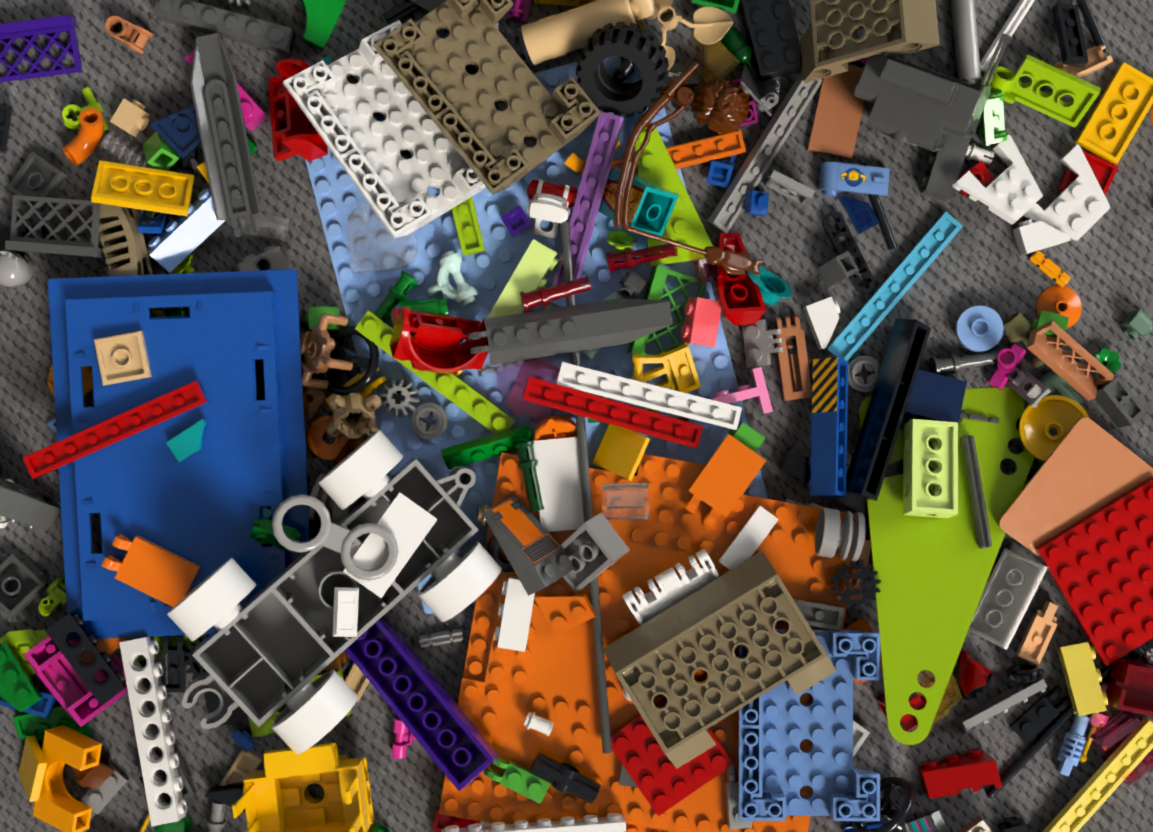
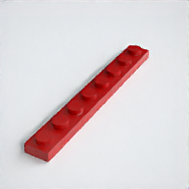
M527 377L522 400L691 448H698L703 426L533 377Z
M194 381L23 457V460L32 479H35L205 404L208 401L199 382Z

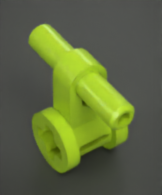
M90 87L82 89L88 106L80 108L72 104L63 109V122L67 128L78 130L80 128L79 115L87 108H95L101 113L104 112L100 103L96 101ZM73 113L74 116H77V121H73L69 115ZM103 116V120H104V131H106V130L109 129V127H108V125H107V123H106V121H105V118H104V116Z
M61 576L48 587L46 592L49 595L43 598L38 606L39 613L44 618L50 617L51 613L60 604L64 607L66 606L65 579Z

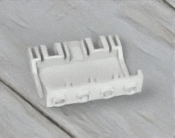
M705 549L695 553L700 564L697 563L693 555L688 557L689 563L692 566L691 569L685 571L680 563L675 565L680 574L679 576H677L673 567L655 576L654 578L659 585L658 588L652 578L648 580L651 592L644 595L642 589L637 586L634 588L638 599H636L631 590L622 595L640 625L720 577Z

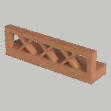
M1053 320L1030 331L1027 348L1088 401L1096 398L1099 385L1113 380L1114 374ZM1052 330L1057 337H1050L1044 333ZM1059 345L1070 346L1073 351L1063 350ZM1074 358L1085 359L1088 364L1077 363ZM1089 372L1101 373L1103 376L1094 378Z

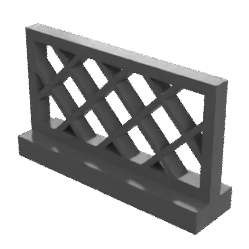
M13 195L10 241L5 240V250L102 258V249L98 248L100 203H93L90 200ZM20 201H26L31 207L25 215L20 211ZM45 202L52 208L46 216L39 210ZM69 204L73 212L65 218L60 209ZM87 205L93 206L92 216L88 220L81 213ZM34 213L41 219L35 227L27 220ZM57 214L62 223L54 229L49 220ZM76 216L84 223L77 230L70 224ZM24 223L30 231L24 237H18L19 227ZM45 225L51 233L45 239H42L37 231ZM65 226L72 233L66 241L58 234ZM86 228L91 232V243L84 242L80 237V234Z

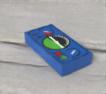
M143 210L137 225L138 232L162 234L168 214Z

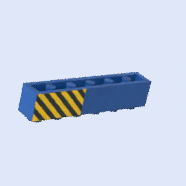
M839 357L813 359V367L811 369L813 380L810 393L812 400V412L810 413L812 433L809 438L811 445V457L809 458L811 479L808 486L811 496L818 498L846 497L848 361Z

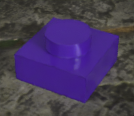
M520 205L500 217L512 237L532 226Z

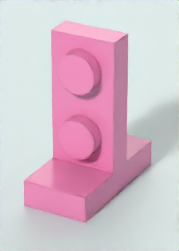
M762 367L750 370L754 388H751V385L748 384L737 387L738 392L729 394L728 390L716 392V397L711 398V400L729 404L757 397L761 414L773 412Z

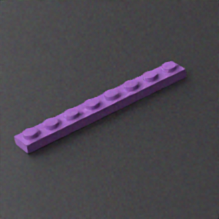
M600 111L601 114L598 117L569 222L574 280L579 279L624 121V118L621 116ZM562 251L552 286L565 283Z

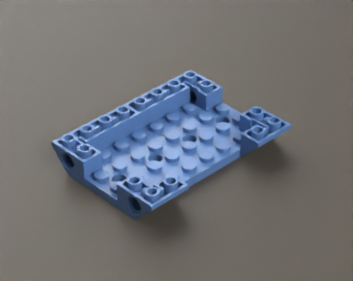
M775 629V630H776L777 632L782 633V632H785L787 629ZM812 629L829 656L836 672L797 696L786 680L739 709V821H786V816H830L833 821H880V774L853 768V677L856 680H880L879 632L856 629H841V631ZM739 645V657H744L748 652V648L745 645ZM804 693L812 695V701L807 705L800 703V697ZM805 739L812 741V747L808 751L800 749V743ZM803 786H810L812 788V793L808 797L800 795V789Z

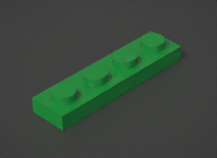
M528 424L441 449V453L447 469L450 470L456 466L480 462L484 459L501 455V452L509 453L516 451L517 448H514V444L532 441L534 438Z

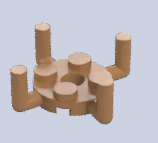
M324 313L320 317L318 327H311L313 330L307 331L305 334L300 333L301 355H304V362H302L304 370L302 386L326 389L328 386L327 380L313 379V373H326L328 367L352 370L353 363L351 361L332 359L330 357V353L335 348V340L330 338L327 331L328 323L346 326L348 323L347 317Z

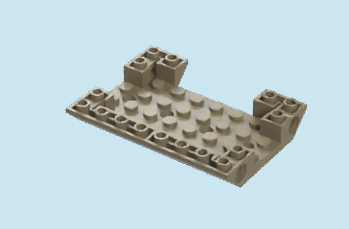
M447 0L414 23L412 19L408 20L374 44L373 47L493 195L509 188L576 138L601 112L573 77H570L555 88L551 96L503 37L495 25L513 6L514 3L511 0ZM445 29L448 31L449 36L447 38H440L437 36L436 31ZM474 65L477 67L478 72L471 75L466 72L465 67ZM503 101L506 103L507 109L499 111L495 108L494 103ZM532 137L536 141V145L528 147L524 144L523 139Z
M810 0L812 24L800 38L803 82L808 83L847 72L849 62L887 52L892 58L940 45L936 1ZM864 29L863 37L856 40L855 34L857 31Z
M762 551L603 648L616 676L661 749L676 769L717 745L708 731L709 727L787 680L797 696L836 672L826 651ZM785 620L788 622V628L785 632L780 633L775 630L777 621ZM738 645H745L748 648V652L744 657H737L734 650ZM702 669L707 672L705 681L698 682L694 679V673L697 670ZM659 694L667 698V703L661 707L656 706L653 702L654 697Z

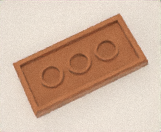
M848 65L847 72L822 79L807 147L808 151L849 160L853 158L865 100L855 97L854 92L864 68Z

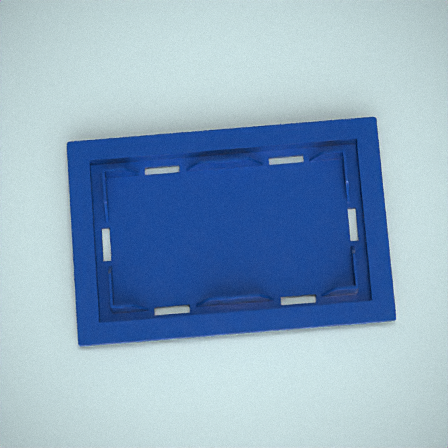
M286 269L49 279L48 293L57 442L194 381L199 382L208 401L205 404L59 468L67 614L70 612L73 615L78 614L85 623L82 628L87 634L91 632L96 639L185 635L167 615L173 608L172 606L166 605V603L115 579L117 572L106 569L101 565L105 557L109 555L121 561L124 560L128 551L112 545L116 536L121 534L134 540L138 535L201 566L188 592L189 594L230 558H233L256 583L254 589L239 602L242 607L304 553L283 551L275 545L264 546V544L258 543L249 537L254 528L255 519L263 518L262 506H271L272 521L274 511L282 501L290 496L308 495L297 271ZM190 307V316L150 317V308ZM143 331L152 377L103 386L94 339ZM256 359H263L265 400H257ZM82 366H91L94 407H84ZM201 419H205L206 426H204L201 449L182 462H178L166 442ZM303 504L288 509L282 519L283 525L296 528L298 532H301L300 542L310 541L309 506ZM90 513H100L102 553L92 552ZM212 626L204 634H211L216 628ZM70 632L68 634L70 640L81 639L77 632Z

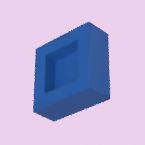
M755 190L746 191L745 214L767 216L769 193Z
M237 729L231 735L246 752L255 745L252 741L254 737L246 729L243 731Z

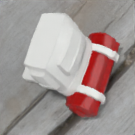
M532 179L527 186L528 199H531L528 201L527 213L531 218H536L534 234L556 238L559 223L566 221L569 217L570 208L568 207H574L578 193L577 188L570 187L567 184L564 186L543 182L544 180ZM541 221L553 222V229L550 231L542 230L540 227Z

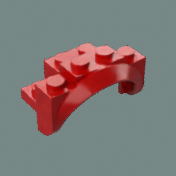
M297 59L277 61L276 69L281 73L268 78L273 158L277 161H282L299 154L310 162L328 155L327 144L283 84L284 80L310 67L307 63Z
M402 306L401 309H392L390 316L394 332L389 345L393 358L402 361L410 360L413 369L433 373L457 374L458 371L463 369H482L488 352L471 354L470 349L476 346H488L487 337L469 340L468 334L486 331L484 318L480 323L478 320L411 311L410 307ZM460 339H465V340H467V341H465V342L459 344Z

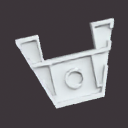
M1008 135L1006 141L1000 142L992 149L1008 166L992 183L985 188L968 171L952 186L958 191L962 189L970 194L969 198L973 201H981L988 206L989 211L1012 225L1039 201L1043 195L1012 137Z
M1076 144L1061 161L1077 177L1044 210L1035 203L1023 215L1029 220L1032 219L1033 222L1042 221L1069 235L1073 241H1078L1111 208L1081 147Z

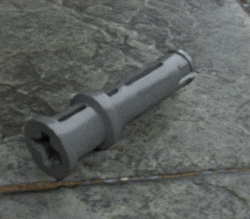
M995 349L959 356L951 353L949 356L941 358L933 356L930 358L931 373L952 372L954 374L958 373L960 369L998 363L997 357L1000 350Z

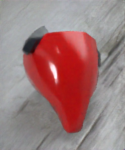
M967 651L960 652L958 679L962 690L961 697L971 701V698H977L976 692L984 688L990 689L992 686H996L997 678L987 667L974 660Z

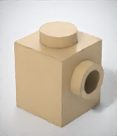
M124 98L110 122L136 137L139 131L144 130L148 125V116L150 114L144 111L146 106L135 99L129 102Z

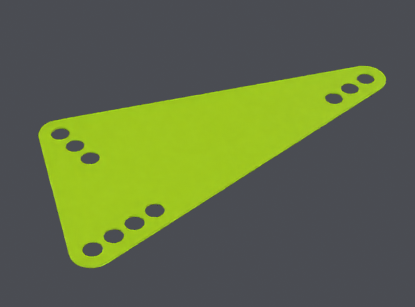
M995 387L965 390L961 409L965 410L964 413L998 418L1000 421L999 423L963 418L962 422L958 424L957 515L950 518L903 515V474L885 477L877 501L867 499L873 571L878 572L874 578L881 580L880 584H876V588L880 589L881 592H875L877 599L887 725L892 737L905 745L918 744L929 734L1006 533L1000 529L998 525L999 519L1022 491L1035 458L1026 448H1024L1021 454H1013L1008 449V442L1011 439H1020L1019 431L1016 429V422L1025 411V399L1011 387H1003L1002 390H998ZM871 396L866 397L859 408L860 430ZM899 430L889 464L903 459L904 430ZM965 435H973L975 439L992 546L989 548H979L977 544L961 446V437ZM1003 459H1012L1016 463L1017 469L1014 474L1006 475L1001 471L1000 463ZM923 670L932 672L935 677L934 684L929 688H924L918 683V674ZM914 692H920L926 698V705L921 710H915L909 704V697ZM906 714H911L917 719L918 726L913 732H906L901 728L900 720Z

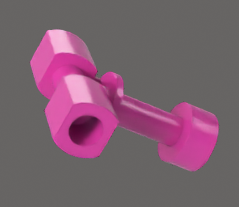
M1014 343L1010 348L1001 350L997 357L998 368L995 369L988 383L998 390H1002L1008 381L1007 376L1016 369L1026 350Z
M395 713L394 733H396V737H393L392 758L404 759L406 758L407 745H411L412 740L417 739Z

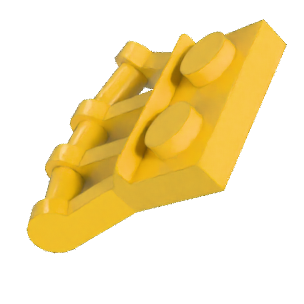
M686 344L670 351L662 352L660 355H632V362L634 363L632 380L644 383L665 374L666 380L655 384V386L688 393L701 387L689 346ZM643 364H662V366L642 374ZM648 408V411L655 413L660 412L658 410Z

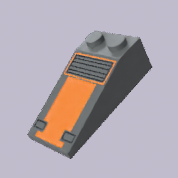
M515 495L482 513L528 596L546 588L575 569L563 547Z

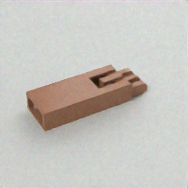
M793 315L794 324H791L790 316H784L785 325L783 326L781 317H776V329H781L782 333L774 335V339L782 338V343H777L775 346L783 347V352L777 353L783 401L811 397L812 386L804 329L801 330L799 315ZM792 339H796L798 354L788 355L787 349L794 348Z

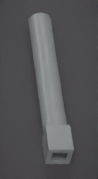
M950 0L957 78L974 86L977 85V81L981 80L974 0Z

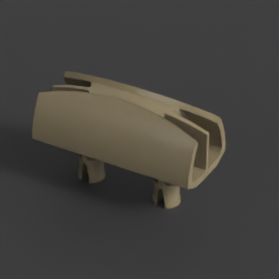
M100 204L99 239L102 243L106 264L108 265L98 269L97 272H106L101 277L153 275L143 233L138 232L139 218L134 208Z

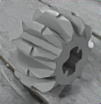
M404 378L400 379L399 386L396 379H392L393 388L385 384L384 388L388 390V393H380L381 397H387V400L382 401L381 405H390L386 410L387 413H391L395 408L394 415L396 417H399L401 410L404 416L409 415L407 407L415 411L416 407L411 403L419 402L420 400L412 396L419 393L418 389L410 391L414 383L409 382L405 386L406 381ZM399 391H402L401 394L405 396V400L401 401V404H398V400L395 399V394H399Z

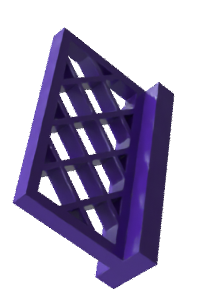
M65 15L0 24V42L5 45L0 54V62L10 68L5 77H0V82L83 72L75 29L77 27L76 18ZM62 32H69L71 41L67 47L57 41ZM39 35H45L50 39L44 50L35 44ZM17 38H22L28 42L22 53L12 47ZM54 43L64 50L57 60L48 54ZM32 46L41 52L35 63L26 57ZM9 49L19 55L13 66L3 59ZM67 53L74 57L76 68L67 69L61 64ZM45 56L55 63L50 71H44L39 67ZM23 59L32 65L27 74H22L16 69Z

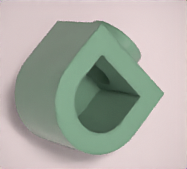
M1137 308L1131 312L1120 326L1125 330L1124 334L1128 338L1136 340L1137 337H1144L1152 331L1153 319L1141 308Z

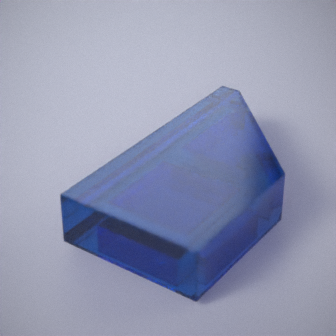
M846 196L838 198L858 235L880 223L869 203Z

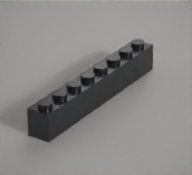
M896 319L846 476V493L857 498L873 501L878 499L931 330L929 326L917 319Z

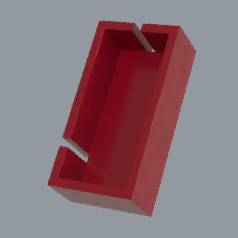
M1122 658L1114 661L1110 675L1114 680L1113 682L1109 681L1106 690L1108 704L1120 710L1153 716V665Z

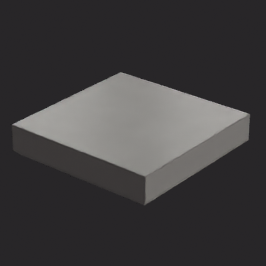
M773 170L765 183L766 187L802 205H805L815 193V190Z

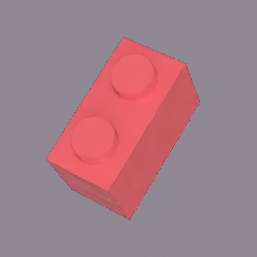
M688 297V301L684 306L685 320L680 330L681 342L715 347L721 314L720 302L699 297Z

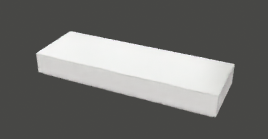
M759 505L718 561L731 570L751 558L779 519Z

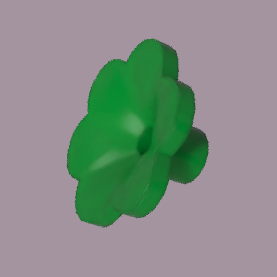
M1103 348L1099 351V354L1093 356L1101 364L1104 363V366L1113 374L1121 368V363L1118 361L1119 355L1115 351L1110 352L1109 349Z

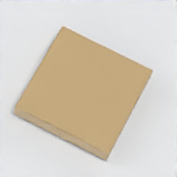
M143 331L94 339L103 386L152 377Z

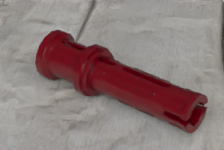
M671 244L652 246L639 250L628 248L624 252L615 254L608 252L607 263L610 272L613 273L616 272V269L626 267L632 269L639 263L678 256L677 246Z
M588 276L549 288L539 286L537 290L527 293L521 291L520 296L525 312L539 305L548 306L550 304L549 301L590 291V284L581 286V284L589 282Z

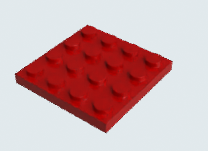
M664 697L655 705L659 707L664 706L667 703V698ZM641 714L611 734L613 752L657 816H660L727 770L728 765H734L733 760L710 727L708 731L717 745L677 769L661 749Z

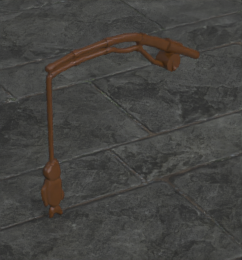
M693 61L677 78L672 79L662 89L656 103L638 118V122L628 138L622 156L617 190L615 191L613 224L615 228L622 226L628 232L703 254L709 264H719L727 274L746 275L745 271L750 270L752 273L760 275L759 266L764 261H751L749 259L750 254L745 251L736 253L722 250L715 246H708L703 250L628 225V204L638 158L646 148L651 132L656 127L676 118L693 102V91L688 87H683V84L700 68L699 64ZM671 101L672 106L676 110L672 114L651 123L659 111ZM647 127L641 147L632 157L636 141L642 130Z

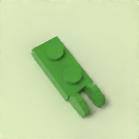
M502 758L496 759L493 764L505 769L503 775L492 769H485V776L541 804L551 784L549 781L531 773L530 770Z

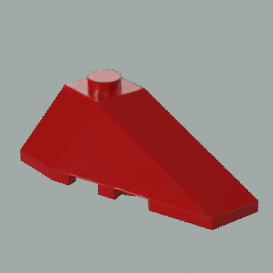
M721 233L718 235V248L736 253L745 251L739 233ZM718 264L717 296L724 316L735 326L756 324L766 311L758 285L748 276L747 271H745L746 275L727 274L723 267Z

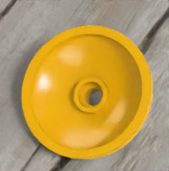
M1060 395L1044 396L1035 408L1029 405L1022 414L1019 423L1020 439L1032 456L1045 462L1076 421L1082 417L1089 418V416L1079 403L1068 397ZM1049 430H1056L1057 435L1051 436Z

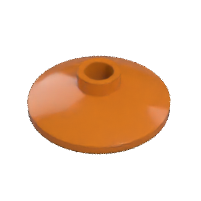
M1056 285L1047 288L1041 293L1037 300L1036 311L1038 316L1041 310L1069 317L1068 329L1078 321L1082 306L1080 298L1075 291L1066 286L1060 287ZM1060 303L1065 306L1064 311L1058 309Z

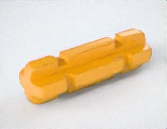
M1035 251L1029 258L1035 266L1038 264V268L1049 278H1054V282L1060 287L1069 282L1070 276L1067 273L1061 272L1062 269L1048 257L1045 259V255L1041 251Z

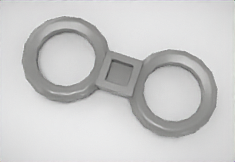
M304 494L290 496L282 501L274 511L272 519L273 534L282 546L290 551L302 553L312 551L322 545L339 552L342 564L357 579L367 581L380 579L388 574L397 562L398 545L391 531L382 525L374 523L361 524L352 530L331 522L330 513L325 505L313 496ZM296 505H308L315 509L320 516V531L310 541H293L283 531V516L288 509ZM362 534H378L388 544L389 553L387 560L377 569H361L351 559V545Z

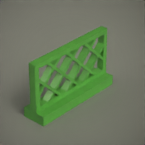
M660 265L653 266L643 300L660 301V299L667 296L673 307L671 312L675 310L680 322L671 327L667 326L666 330L655 334V332L651 333L652 337L649 339V335L630 342L627 353L632 355H650L644 353L646 344L652 340L656 342L660 350L653 355H660L674 346L676 348L679 347V344L682 342L681 340H676L671 330L684 324L685 319L682 318L678 310L679 307L688 301L689 295L684 286L691 282L700 285L698 293L693 297L702 298L707 282L666 269V267ZM667 275L675 277L679 286L669 291L665 284ZM681 288L687 300L676 305L671 293ZM668 332L673 344L663 349L657 337Z

